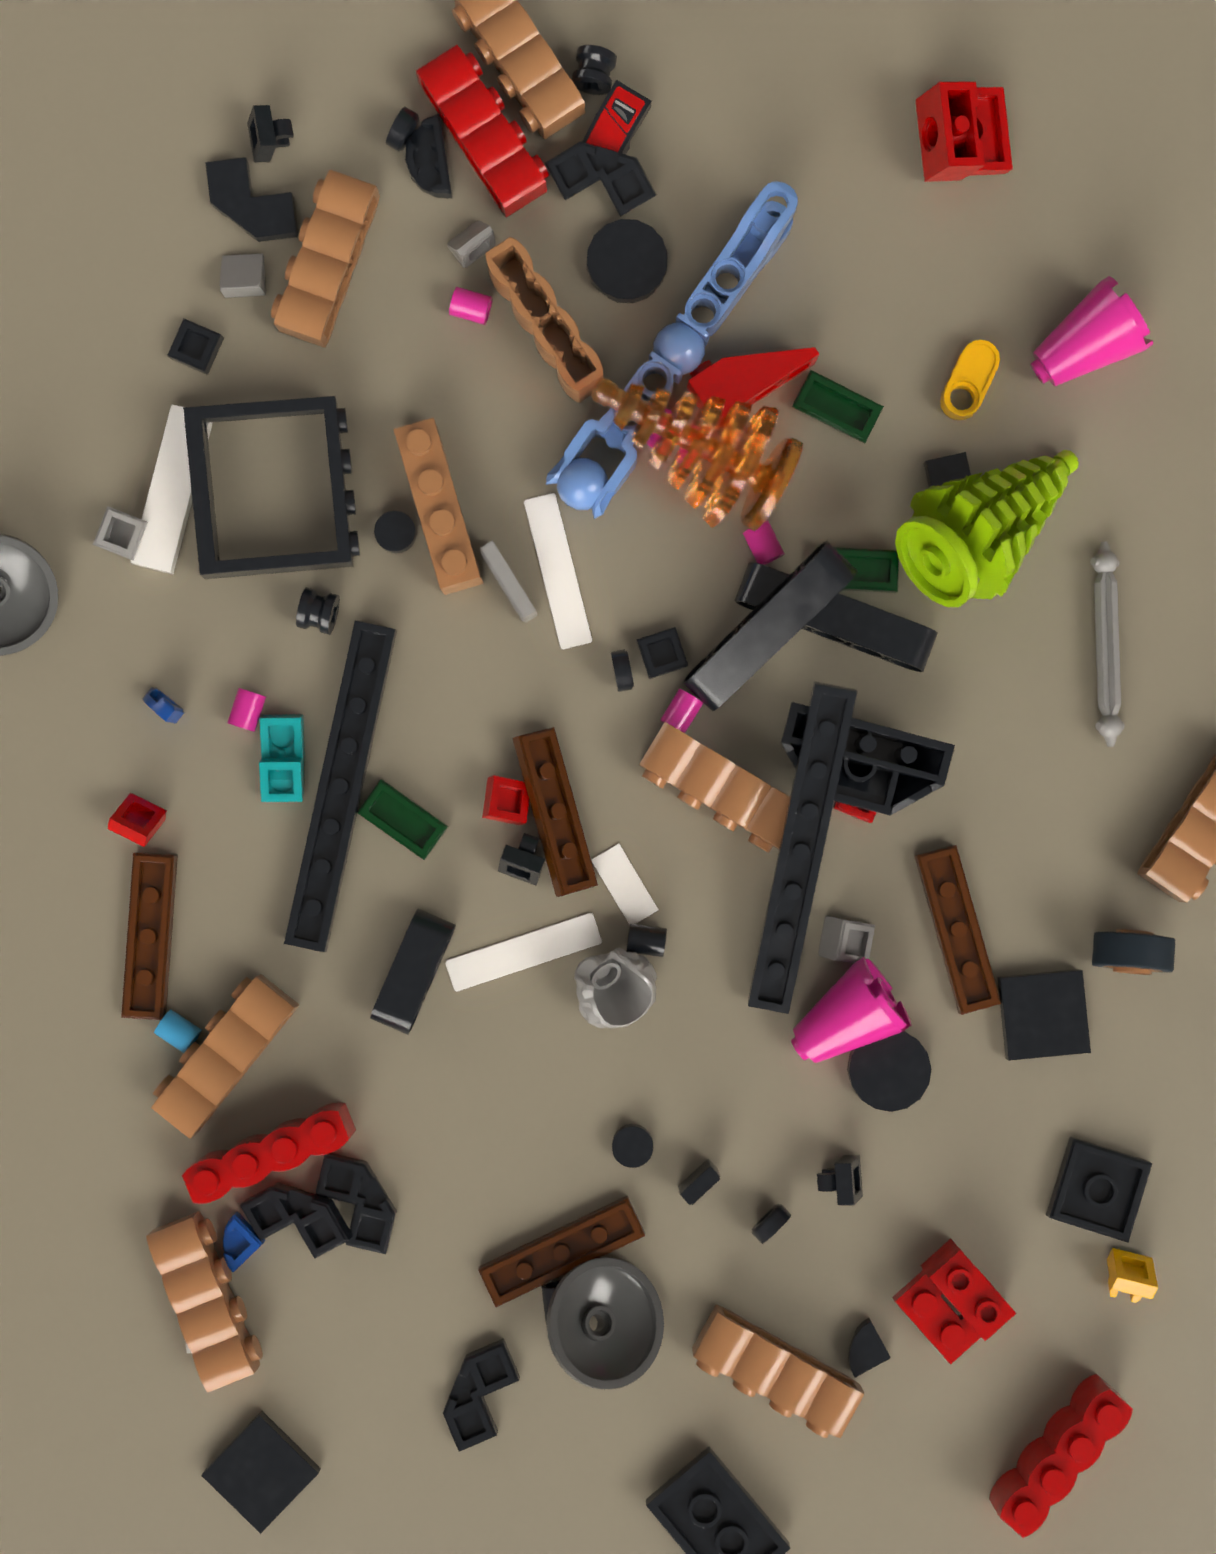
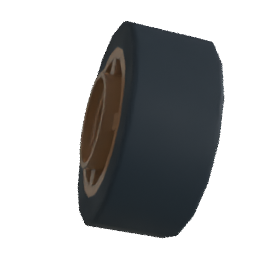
M1116 929L1115 932H1095L1092 965L1111 968L1113 972L1152 975V972L1171 973L1174 971L1176 940L1171 937L1154 935L1153 932Z

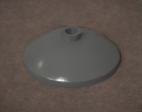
M0 534V656L28 648L46 633L57 612L58 587L50 565L34 547L13 536Z
M615 1258L591 1259L572 1268L556 1286L547 1313L548 1340L554 1357L561 1368L578 1383L595 1389H617L627 1386L639 1379L650 1368L659 1352L664 1331L661 1301L651 1281L634 1265ZM592 1316L597 1319V1328L594 1331L590 1327Z

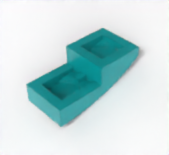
M303 714L261 715L259 718L262 756L259 761L261 802H303Z

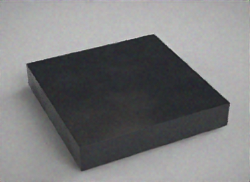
M1075 969L997 977L1001 1001L1000 1009L1005 1058L1008 1061L1091 1053L1083 970Z
M1070 1136L1046 1216L1129 1243L1153 1163Z
M261 1411L204 1470L201 1476L261 1534L319 1474L321 1468Z

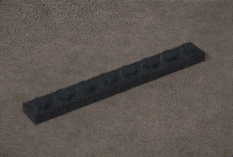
M356 620L354 622L284 944L324 953L327 952L396 639V629Z
M816 681L813 684L748 997L749 1007L789 1014L857 696V690L853 688Z

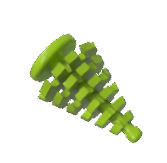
M1062 450L1053 458L1045 455L1032 458L1029 461L1023 459L1020 462L1008 465L1002 472L996 468L986 471L982 476L983 472L969 475L963 479L947 481L941 486H931L924 491L915 493L910 503L914 513L897 530L895 539L898 558L907 576L922 593L932 601L945 607H960L970 598L993 599L997 594L1002 597L1011 584L1014 574L1018 572L1022 565L1024 556L1029 553L1035 538L1043 529L1046 519L1052 514L1057 500L1065 491L1068 484L1067 477L1077 470L1079 465L1077 456L1070 450Z

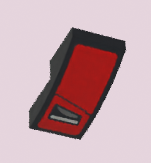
M616 80L582 142L626 154L630 149V141L651 108L652 101Z

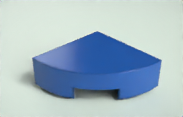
M151 687L142 698L166 722L176 724L184 714V709L157 687Z
M238 1211L226 1224L223 1236L224 1259L232 1272L237 1270L266 1241L265 1239L259 1240L253 1227Z

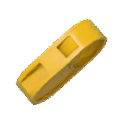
M975 340L969 343L959 355L940 398L941 409L949 418L957 421L966 420L973 416L981 406L1000 363L999 351L991 342ZM955 389H965L972 397L971 407L965 410L955 408L950 400L951 392Z

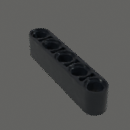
M828 541L823 542L690 671L683 684L708 708L715 711L843 590L854 578L857 570Z
M749 562L735 602L745 608L754 610L789 574L759 563ZM839 593L802 628L813 634L916 672H924L938 634L929 627Z

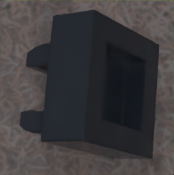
M253 105L247 125L254 163L270 162L276 148L290 146L289 138L294 136L290 119L272 120L270 105Z
M524 833L518 849L505 845L500 858L498 872L537 885L545 858L535 855L540 838Z
M843 1155L834 1163L835 1168L822 1169V1173L817 1174L818 1191H837V1205L854 1206L863 1197L860 1155Z

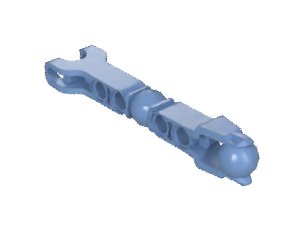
M776 181L767 184L746 211L722 252L688 298L685 305V314L678 313L675 323L665 326L657 333L653 342V351L649 354V361L639 367L617 400L599 421L591 419L582 425L565 450L564 456L547 474L546 485L557 484L559 496L567 506L576 510L592 509L594 519L604 514L614 494L618 492L637 466L636 447L638 442L670 398L673 391V383L679 384L682 380V375L694 371L701 364L709 337L720 328L759 272L773 258L789 235L798 204L797 195L790 185ZM774 196L783 197L787 207L775 201L767 202V200ZM723 273H730L737 278L738 284L734 288L724 289L717 284L716 278ZM707 307L713 312L714 318L710 322L699 323L692 317V312L696 308ZM651 374H659L666 380V385L662 390L653 392L647 390L644 386L645 378ZM629 407L636 408L642 413L641 421L633 426H627L619 419L620 413ZM594 437L605 439L609 448L619 449L625 456L610 479H608L605 469L598 462L589 458H579Z

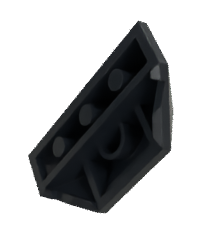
M791 702L781 744L796 770L809 706ZM852 718L834 801L891 816L945 786L955 745Z

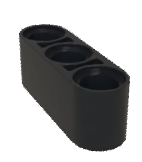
M417 909L374 1005L370 1019L409 1035L456 927L455 924Z

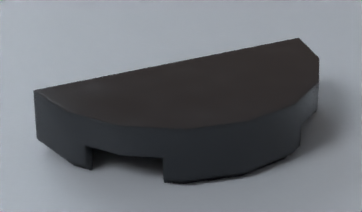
M440 114L424 119L421 122V126L413 132L410 140L408 139L405 161L412 180L423 192L436 198L453 199Z

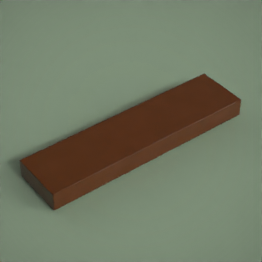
M552 727L512 738L556 897L598 886L555 728Z
M950 845L914 855L958 1013L963 1015L1001 1004L957 846Z
M133 853L121 1018L162 1020L166 1014L178 855Z
M627 1195L479 1266L478 1271L495 1307H498L567 1274L580 1263L600 1258L644 1237L645 1231Z

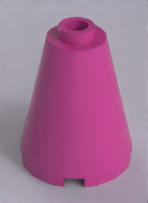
M1108 276L1100 281L1033 351L1036 360L1030 363L1042 384L1048 381L1054 386L1063 384L1146 351L1147 348L1154 344L1153 340L1144 338L1150 334L1149 328L1128 294L1124 293L1118 297L1112 290L1113 287L1119 284L1114 278Z
M863 957L846 971L793 1028L795 1037L791 1039V1042L803 1060L810 1058L814 1063H818L904 1032L912 1026L911 1020L902 1002H896L891 993L893 988L870 959L867 958L865 960V957Z

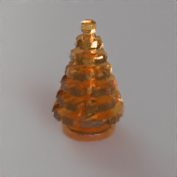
M607 378L598 380L592 390V399L604 407L607 405L616 410L613 422L621 430L624 429L629 419L637 423L631 441L640 450L645 446L653 432L658 434L649 456V462L657 470H659L662 463L667 461L675 446H680L667 475V481L676 490L683 485L698 460L701 459L693 471L684 499L695 510L708 496L702 518L711 528L719 524L726 514L728 515L746 484L751 488L741 511V522L752 531H756L761 527L790 482L803 448V443L799 440L786 437L777 444L764 464L759 463L765 451L763 448L770 440L777 423L775 422L779 412L777 408L763 406L748 422L752 404L739 401L728 410L716 428L723 412L722 409L725 406V399L712 396L711 399L705 402L690 426L688 422L696 407L698 394L685 391L673 407L671 413L668 414L664 410L672 394L671 390L657 388L649 402L641 399L645 385L631 383L627 391H624Z

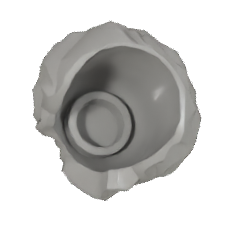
M616 948L608 954L587 957L577 966L574 978L577 983L579 1011L591 1025L609 1029L627 1027L646 1014L656 1001L655 981L657 974L652 964L643 955H639L636 952H626L622 948Z

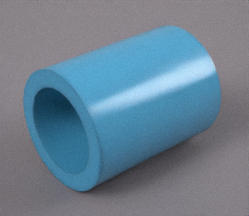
M170 1009L159 1022L154 1034L185 1053L196 1042L202 1029Z

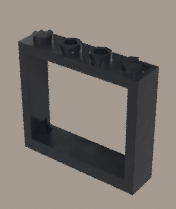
M335 396L183 408L199 572L204 579L353 567L352 556L360 555L358 531H350L348 515H356L354 490H346L344 474H352L350 449H342L340 433L348 432L346 409L338 408ZM324 414L338 550L220 560L207 423Z

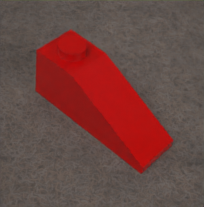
M815 347L724 357L714 364L707 360L690 372L692 378L688 380L686 391L712 430H715L815 365L819 352Z

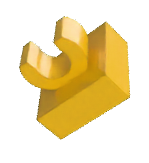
M1112 1248L1107 1258L1110 1297L1115 1298L1118 1291L1129 1293L1131 1302L1137 1303L1142 1297L1153 1299L1158 1289L1153 1258Z

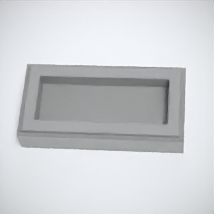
M493 540L480 547L483 559L522 622L525 621L526 623L538 616Z

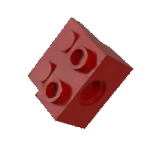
M976 81L938 82L915 99L925 182L961 181L967 176L1004 175L1013 170L1004 87H977Z
M951 1238L920 1265L923 1270L892 1297L950 1365L981 1337L984 1341H987L1017 1314ZM942 1294H944L945 1297L952 1303V1305L960 1312L959 1316L941 1297Z

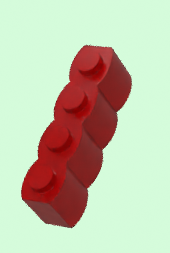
M455 45L416 70L418 82L437 113L440 114L452 137L462 149L472 168L506 218L547 192L545 179L549 177V173L544 163L537 154L531 157L523 147L527 143V139L522 129L515 120L509 123L501 113L505 109L504 103L493 86L487 89L479 79L483 72L471 52L464 54L461 48Z
M330 1103L315 1110L307 1119L296 1118L285 1121L269 1134L252 1135L238 1142L230 1150L223 1149L210 1152L190 1166L183 1173L182 1177L194 1204L210 1203L223 1197L233 1187L244 1188L259 1183L272 1171L282 1172L296 1168L305 1162L310 1155H326L340 1149L355 1133L356 1128L346 1103Z
M1098 1374L1087 1377L1078 1385L1071 1397L1070 1405L1061 1408L1049 1419L1043 1436L1033 1440L1024 1448L1018 1458L1016 1468L1004 1473L991 1490L989 1500L998 1516L1022 1538L1033 1534L1041 1527L1048 1516L1050 1506L1060 1502L1070 1493L1075 1485L1078 1473L1090 1468L1102 1454L1105 1441L1116 1437L1130 1421L1133 1408Z

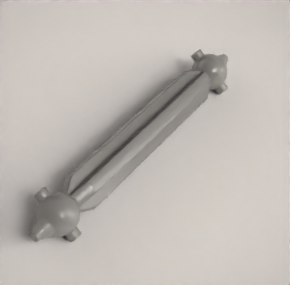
M1101 542L1098 553L1090 560L1094 570L1098 573L1094 583L1097 695L1098 707L1102 717L1095 727L1104 737L1107 746L1114 747L1117 736L1125 728L1124 723L1117 716L1121 706L1118 588L1113 571L1119 566L1120 562L1116 555L1111 552L1108 542Z

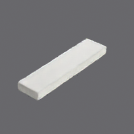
M171 404L142 520L148 523L134 560H131L130 563L174 575L192 505V491L184 407ZM213 422L207 423L208 440Z

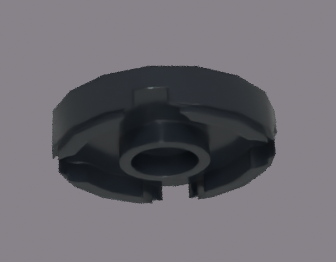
M620 219L606 224L594 235L587 251V271L593 286L598 291L600 290L602 294L608 296L609 299L617 303H635L649 298L660 286L661 282H663L667 273L668 253L662 237L652 226L639 220Z
M905 1031L852 1050L847 1067L851 1086L859 1098L875 1109L889 1112L907 1109L920 1100L929 1086L932 1070L927 1051L918 1039Z

